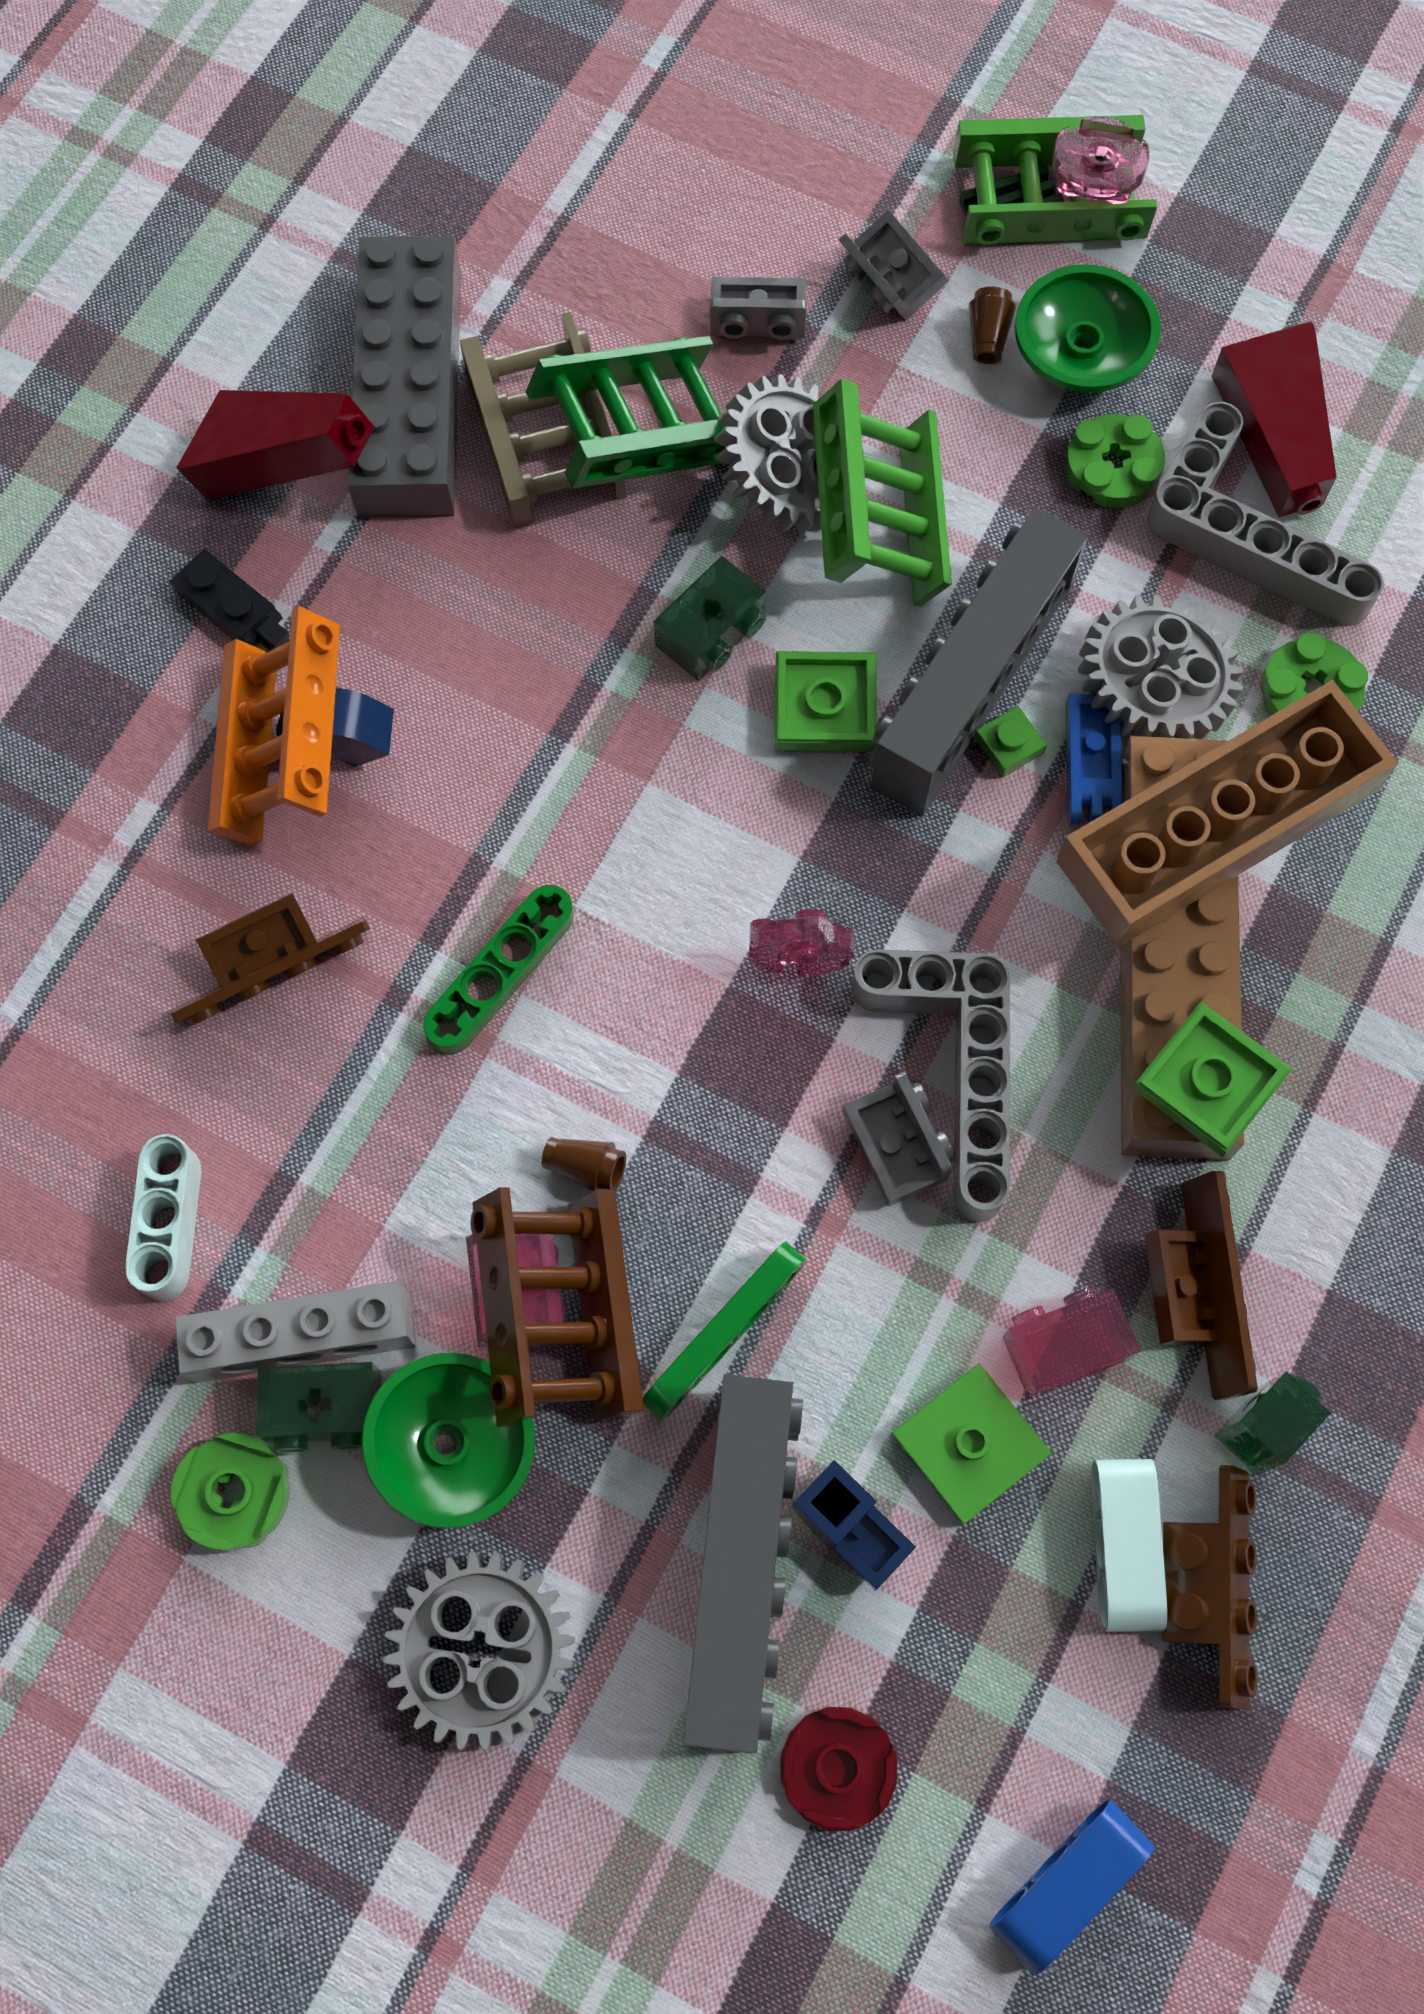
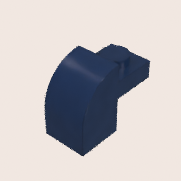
M336 688L331 756L354 767L388 756L390 753L394 708L360 692ZM284 712L280 714L276 726L277 737L282 735Z
M833 1460L799 1496L792 1507L812 1532L831 1551L834 1550L876 1591L911 1554L916 1546L874 1506L877 1501Z

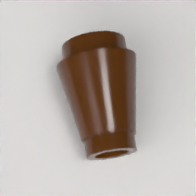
M996 286L980 288L975 292L974 299L969 302L974 351L973 359L978 363L996 364L1002 359V352L1016 310V305L1012 301V294L1007 289Z
M551 1137L544 1147L541 1164L544 1169L551 1170L553 1173L591 1192L595 1190H615L616 1192L624 1176L626 1152L616 1149L614 1142Z

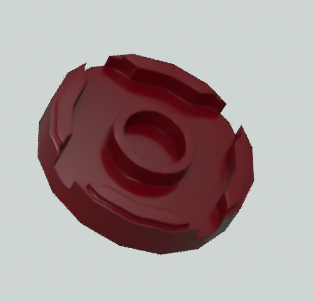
M826 1707L806 1715L789 1732L780 1755V1779L789 1803L804 1820L826 1831H852L872 1822L889 1805L897 1785V1756L889 1736L872 1717L850 1707Z

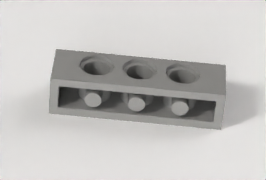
M401 1280L175 1317L179 1373L195 1383L417 1347L411 1296Z

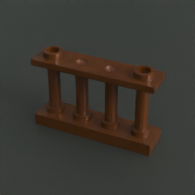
M499 1187L472 1202L473 1212L470 1226L477 1243L491 1371L489 1400L492 1408L495 1410L496 1427H508L536 1416L534 1403L590 1401L593 1404L595 1422H612L644 1411L615 1190H595L569 1203V1212L512 1211L510 1187ZM515 1234L570 1235L573 1242L576 1267H519ZM576 1289L580 1298L582 1322L525 1323L521 1290ZM584 1345L586 1348L589 1378L532 1380L528 1346Z

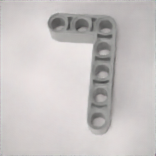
M1213 402L1206 405L1200 412L1158 485L1147 517L1148 527L1151 532L1172 545L1338 624L1353 626L1363 622L1376 603L1384 586L1383 576L1376 567L1213 490L1215 483L1231 457L1243 426V417L1235 406L1226 402ZM1168 506L1175 507V508H1177V509H1179V510H1173V509L1169 508ZM1212 527L1220 528L1224 532L1217 531ZM1257 548L1264 549L1269 553L1261 552ZM1303 569L1312 572L1314 575L1307 574ZM1348 591L1355 592V593L1358 594L1360 597L1354 596V595H1352L1351 593H1349Z
M870 950L858 959L853 974L851 991L854 1000L859 1006L873 1012L956 1015L954 1200L956 1208L966 1219L974 1222L989 1221L1002 1208L1010 1188L1009 970L1001 959L990 954ZM870 973H879L885 976L890 984L885 988H871L865 983L863 977ZM924 975H931L939 979L943 987L935 991L925 990L919 986L916 979ZM977 977L987 978L995 986V991L991 993L978 992L972 987L970 980ZM976 1027L986 1028L994 1035L995 1042L980 1044L973 1040L969 1030ZM974 1078L987 1079L994 1086L995 1094L986 1097L977 1095L970 1088L969 1081ZM977 1129L985 1130L992 1135L996 1146L985 1150L977 1148L969 1140L968 1133ZM973 1182H984L993 1189L995 1200L990 1203L977 1202L969 1194L967 1186Z

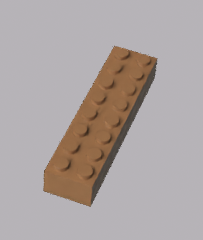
M1130 736L1122 756L1123 803L1227 741ZM1238 876L1120 946L1121 1155L1229 1161L1244 1145L1243 1132L1222 1158L1132 1089L1136 1081L1201 1001L1242 1031Z

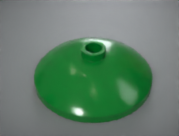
M1071 265L1056 269L1042 276L1025 292L1018 306L1015 319L1017 346L1027 364L1050 383L1077 392L1109 391L1133 381L1151 363L1161 334L1158 310L1145 289L1127 275L1098 265Z
M453 1352L431 1354L418 1358L392 1374L378 1390L368 1408L362 1430V1455L366 1472L372 1485L384 1502L398 1514L412 1522L442 1529L460 1528L479 1523L506 1506L518 1493L529 1474L535 1452L533 1417L508 1427H496L495 1410L492 1408L489 1400V1386L491 1382L490 1362L476 1356ZM445 1434L453 1439L454 1450L452 1453L444 1455L436 1450L434 1441L438 1435Z

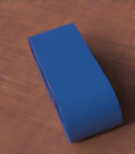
M1109 1798L1101 1803L1006 1902L990 1922L989 1928L1032 1976H1036L1063 1952L1142 1867L1153 1853L1155 1845L1118 1805Z

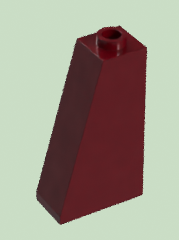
M1312 321L1222 347L1212 373V378L1223 401L1235 406L1242 414L1243 426L1239 435L1278 517L1296 512L1304 515L1317 510L1325 503L1337 475L1316 330Z
M219 390L176 468L206 499H217L354 467L375 426L347 393Z

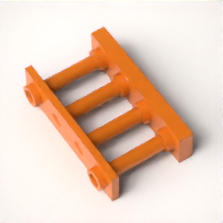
M298 605L292 609L290 641L269 652H265L238 639L224 645L208 832L253 846L263 841L265 811L281 804H288L319 817L327 814L340 624ZM288 666L286 688L275 693L276 671ZM284 712L282 735L271 740L272 719L274 716ZM280 759L279 781L267 787L269 764Z

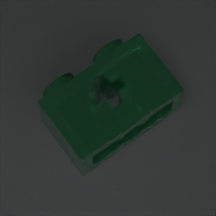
M721 556L653 621L655 646L699 682L710 670L715 672L724 666L733 652V647L744 637L748 639L753 637L762 628L767 618L766 591L725 557Z
M372 1362L258 1368L257 1437L268 1444H274V1452L281 1453L308 1451V1442L331 1441V1449L348 1450L362 1448L363 1424L368 1408L374 1396L381 1388V1370ZM319 1397H322L332 1405V1410L322 1411L320 1421H318L308 1413V1408L318 1406Z
M1285 1371L1258 1387L1257 1392L1253 1393L1214 1436L1258 1476L1285 1464L1326 1420L1331 1412L1320 1403L1323 1397L1312 1383L1299 1375L1292 1377Z

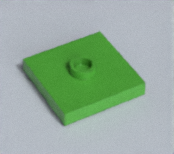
M776 651L774 750L874 752L877 746L872 743L873 736L877 730V652Z
M1201 1001L1136 1081L1132 1089L1223 1158L1292 1069Z
M980 1363L891 1433V1436L962 1526L1052 1454Z

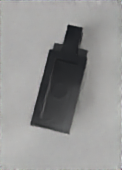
M203 549L169 581L173 590L233 640L238 639L252 646L259 642L269 651L290 641L288 638L289 633L278 624L283 617L276 610L275 606L206 549Z

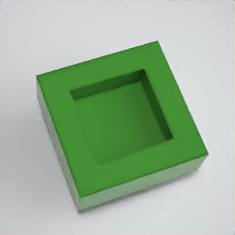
M1019 706L977 729L974 737L1002 778L1044 754L1047 747L1046 742Z

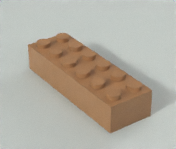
M1331 680L1069 834L1064 840L1056 862L1117 947H1120L1379 791L1398 765V761L1337 684Z

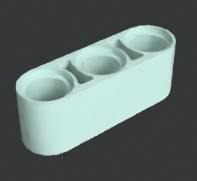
M170 1134L157 1135L148 1140L142 1147L138 1162L125 1265L126 1276L130 1284L152 1300L160 1302L175 1299L187 1287L202 1173L201 1162L197 1155L181 1139ZM180 1154L182 1160L178 1169L171 1174L161 1175L160 1168L164 1160L171 1155ZM167 1207H175L173 1221L165 1228L154 1229V1219L158 1212ZM158 1261H168L169 1269L163 1280L156 1284H148L147 1274L152 1265Z
M1152 1459L1093 1460L1091 1491L1099 1610L1103 1630L1105 1632L1164 1631L1167 1624V1597L1158 1480L1154 1461Z

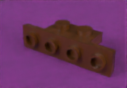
M290 893L196 938L219 986L173 1008L170 1014L175 1023L187 1018L191 1026L198 1024L219 1013L220 1010L217 1003L235 994L239 1002H242L267 990L268 986L265 980L284 971L288 979L295 977L316 966L317 964L313 957L330 948L333 949L335 955H339L359 946L364 942L361 933L368 931L370 927L366 919L362 917L316 939L294 894Z
M1210 1171L1184 1181L1181 1185L1188 1231L1158 1229L1145 1234L1160 1345H1205L1212 1397L1214 1400H1227L1256 1393L1258 1385L1225 1173L1223 1171Z
M1220 1465L1219 1523L1163 1522L1167 1624L1166 1629L1162 1631V1642L1219 1646L1220 1706L1249 1710L1250 1697L1255 1696L1258 1683L1256 1665L1253 1660H1250L1249 1635H1254L1257 1627L1256 1605L1253 1599H1249V1575L1255 1573L1257 1565L1255 1543L1252 1539H1249V1515H1253L1256 1509V1490L1253 1481L1249 1480L1248 1472L1233 1465Z

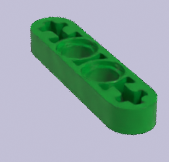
M543 885L532 891L429 1009L424 1018L423 1028L429 1044L436 1051L442 1054L453 1055L467 1048L569 930L573 923L574 910L570 895L563 888L556 885ZM556 902L559 903L558 907L561 916L555 918L549 915L539 925L540 934L544 937L539 939L532 930L542 917L539 906L544 904L551 907ZM527 921L530 927L524 925L523 923ZM513 938H523L531 944V952L524 960L518 962L510 961L502 955V948L505 943ZM484 976L494 979L498 987L495 995L490 999L477 1001L468 994L469 986L476 978ZM461 999L467 1009L477 1015L471 1018L469 1013L465 1011L457 1020L460 1033L457 1036L447 1033L440 1038L441 1032L437 1024L441 1020L451 1023L456 1019L461 1011L455 1002Z
M787 1241L783 1242L654 1382L642 1398L643 1405L660 1421H664L797 1276L806 1264L807 1259Z

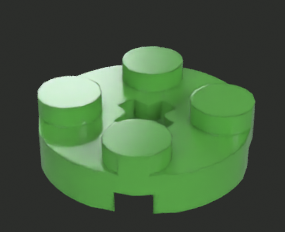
M1106 414L1080 422L1069 443L1065 459V471L1071 486L1079 494L1082 489L1086 494L1094 497L1093 503L1105 508H1126L1143 501L1147 497L1148 492L1157 485L1165 465L1164 447L1158 435L1152 431L1151 421L1137 414L1131 416ZM1108 454H1116L1125 460H1123L1121 468H1114L1112 461H1104L1103 458L1108 457Z
M1305 633L1298 640L1281 646L1270 658L1261 677V687L1263 686V692L1266 697L1264 705L1270 716L1309 694L1304 690L1306 686L1304 679L1314 678L1321 682L1322 685L1333 680L1358 711L1365 698L1368 671L1350 651L1340 644L1324 639L1317 633Z
M225 1433L215 1436V1439L208 1440L200 1447H194L179 1463L171 1485L170 1497L173 1509L176 1510L178 1520L182 1524L184 1532L189 1538L200 1545L219 1551H237L246 1547L258 1546L279 1525L287 1509L290 1494L287 1466L279 1459L271 1447L252 1436L242 1433ZM233 1476H239L241 1478L240 1488L245 1490L244 1497L241 1501H234L231 1508H223L224 1498L216 1494L217 1487L220 1483L229 1484Z

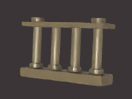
M571 312L562 314L563 340L494 357L493 353L484 355L478 336L459 340L465 371L514 528L533 523L530 503L537 502V496L571 487L564 473L566 468L532 477L530 472L521 474L518 463L525 461L526 455L575 443L576 439L568 424L519 436L518 432L509 434L506 423L512 421V416L556 405L558 402L555 396L529 400L526 392L506 396L505 392L496 394L493 383L500 382V376L535 368L539 359H544L551 355L566 356L591 352L586 330L577 331ZM597 390L575 393L578 399L582 397L584 399L589 415L588 420L595 435L602 438L612 436ZM625 480L611 482L616 499L626 498Z

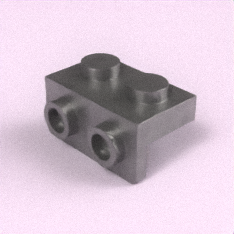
M889 209L854 242L846 233L838 239L848 251V254L842 258L848 268L859 281L868 275L875 284L869 291L887 314L895 307L905 321L949 282L945 274Z
M712 277L710 336H725L730 339L742 337H772L779 340L805 338L806 278Z
M905 1072L895 1075L891 1085L843 1105L842 1112L888 1207L948 1180L952 1171L951 1162L955 1161L952 1146L943 1131L935 1133L926 1115L931 1113L926 1093L919 1083L911 1085Z

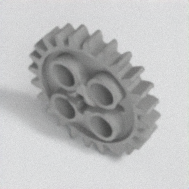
M778 374L771 382L766 376H762L753 385L749 382L725 405L727 411L717 421L723 430L714 437V441L726 448L716 456V461L729 464L730 470L722 478L725 481L736 480L739 485L732 496L740 498L746 495L750 499L746 510L749 514L757 508L763 510L764 525H768L772 520L778 518L781 532L785 533L794 524L799 534H804L811 527L818 532L821 530L813 418V403L818 400V386L814 384L805 392L803 391L800 377H796L787 385L784 376Z
M1139 595L1134 597L1129 607L1123 601H1117L1112 612L1105 609L1096 623L1093 622L1085 636L1086 640L1079 651V655L1084 659L1078 668V673L1088 677L1081 688L1086 692H1097L1091 704L1092 708L1106 706L1110 710L1104 720L1106 724L1118 718L1124 722L1121 732L1124 736L1135 728L1140 731V736L1151 737L1153 734L1163 738L1191 739L1194 736L1196 739H1205L1211 730L1217 732L1238 704L1235 699L1243 689V686L1236 682L1243 673V668L1231 665L1239 653L1237 650L1223 649L1222 647L1229 638V635L1227 633L1214 635L1211 632L1215 624L1213 618L1203 623L1196 620L1199 608L1196 606L1187 614L1181 612L1180 600L1176 598L1169 608L1163 606L1159 595L1154 596L1149 606L1145 604Z
M469 1552L467 1567L463 1570L460 1569L453 1558L448 1557L445 1559L447 1576L440 1578L438 1574L427 1568L424 1571V1575L429 1586L428 1589L423 1592L411 1586L406 1588L409 1597L414 1602L411 1610L401 1607L393 1608L392 1612L404 1622L402 1630L385 1632L384 1637L399 1643V1652L383 1657V1663L400 1665L401 1671L400 1674L393 1677L387 1683L388 1688L406 1687L408 1694L401 1700L397 1706L398 1709L405 1711L417 1706L421 1710L413 1726L417 1730L424 1728L432 1721L436 1722L434 1741L437 1743H442L453 1730L456 1731V1743L459 1750L467 1748L472 1734L478 1735L482 1750H490L493 1742V1733L499 1731L507 1745L515 1743L514 1725L519 1722L524 1729L533 1733L537 1729L531 1713L537 1709L542 1713L552 1715L555 1710L545 1696L549 1691L566 1693L568 1689L555 1676L557 1670L572 1669L575 1664L566 1658L560 1657V1648L574 1644L575 1637L559 1634L557 1628L571 1618L570 1613H552L550 1607L557 1601L560 1596L559 1592L552 1590L540 1595L537 1591L542 1584L544 1575L538 1571L526 1581L522 1580L524 1562L519 1559L505 1572L503 1571L502 1555L494 1552L491 1556L487 1568L482 1567L476 1552ZM463 1598L469 1603L471 1608L470 1622L463 1630L450 1632L444 1625L443 1611L450 1601ZM522 1608L529 1618L527 1634L516 1642H508L500 1633V1619L507 1610ZM480 1633H486L485 1643L488 1645L529 1652L531 1654V1661L524 1664L486 1657L482 1658L480 1667L477 1668L474 1667V1656L431 1648L429 1640L436 1636L475 1643L478 1642ZM450 1658L459 1667L460 1679L458 1685L452 1691L444 1694L433 1686L431 1672L438 1661ZM507 1667L517 1676L518 1690L512 1700L506 1703H499L491 1697L488 1690V1682L496 1670Z

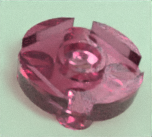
M1108 117L1085 118L1081 120L1079 128L1072 129L1069 132V126L1063 129L1056 139L1052 158L1053 172L1058 178V190L1067 196L1078 195L1091 200H1107L1112 204H1123L1129 201L1132 192L1142 184L1145 178L1150 158V151L1146 141L1143 139L1141 146L1140 142L1133 137L1134 128L1125 122ZM1096 156L1105 157V161L1096 160Z
M804 909L795 913V919L777 921L762 918L750 922L749 960L761 969L782 973V964L799 965L798 975H821L850 966V958L854 959L855 957L854 930L847 926L827 922V913L824 911Z

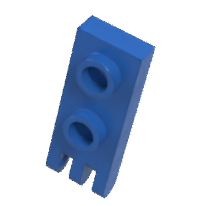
M1069 694L1065 703L1067 814L1069 825H1080L1082 806L1088 807V823L1102 816V807H1107L1108 811L1123 803L1121 719L1118 718L1106 724L1104 720L1110 710L1106 706L1101 708L1091 707L1096 695Z

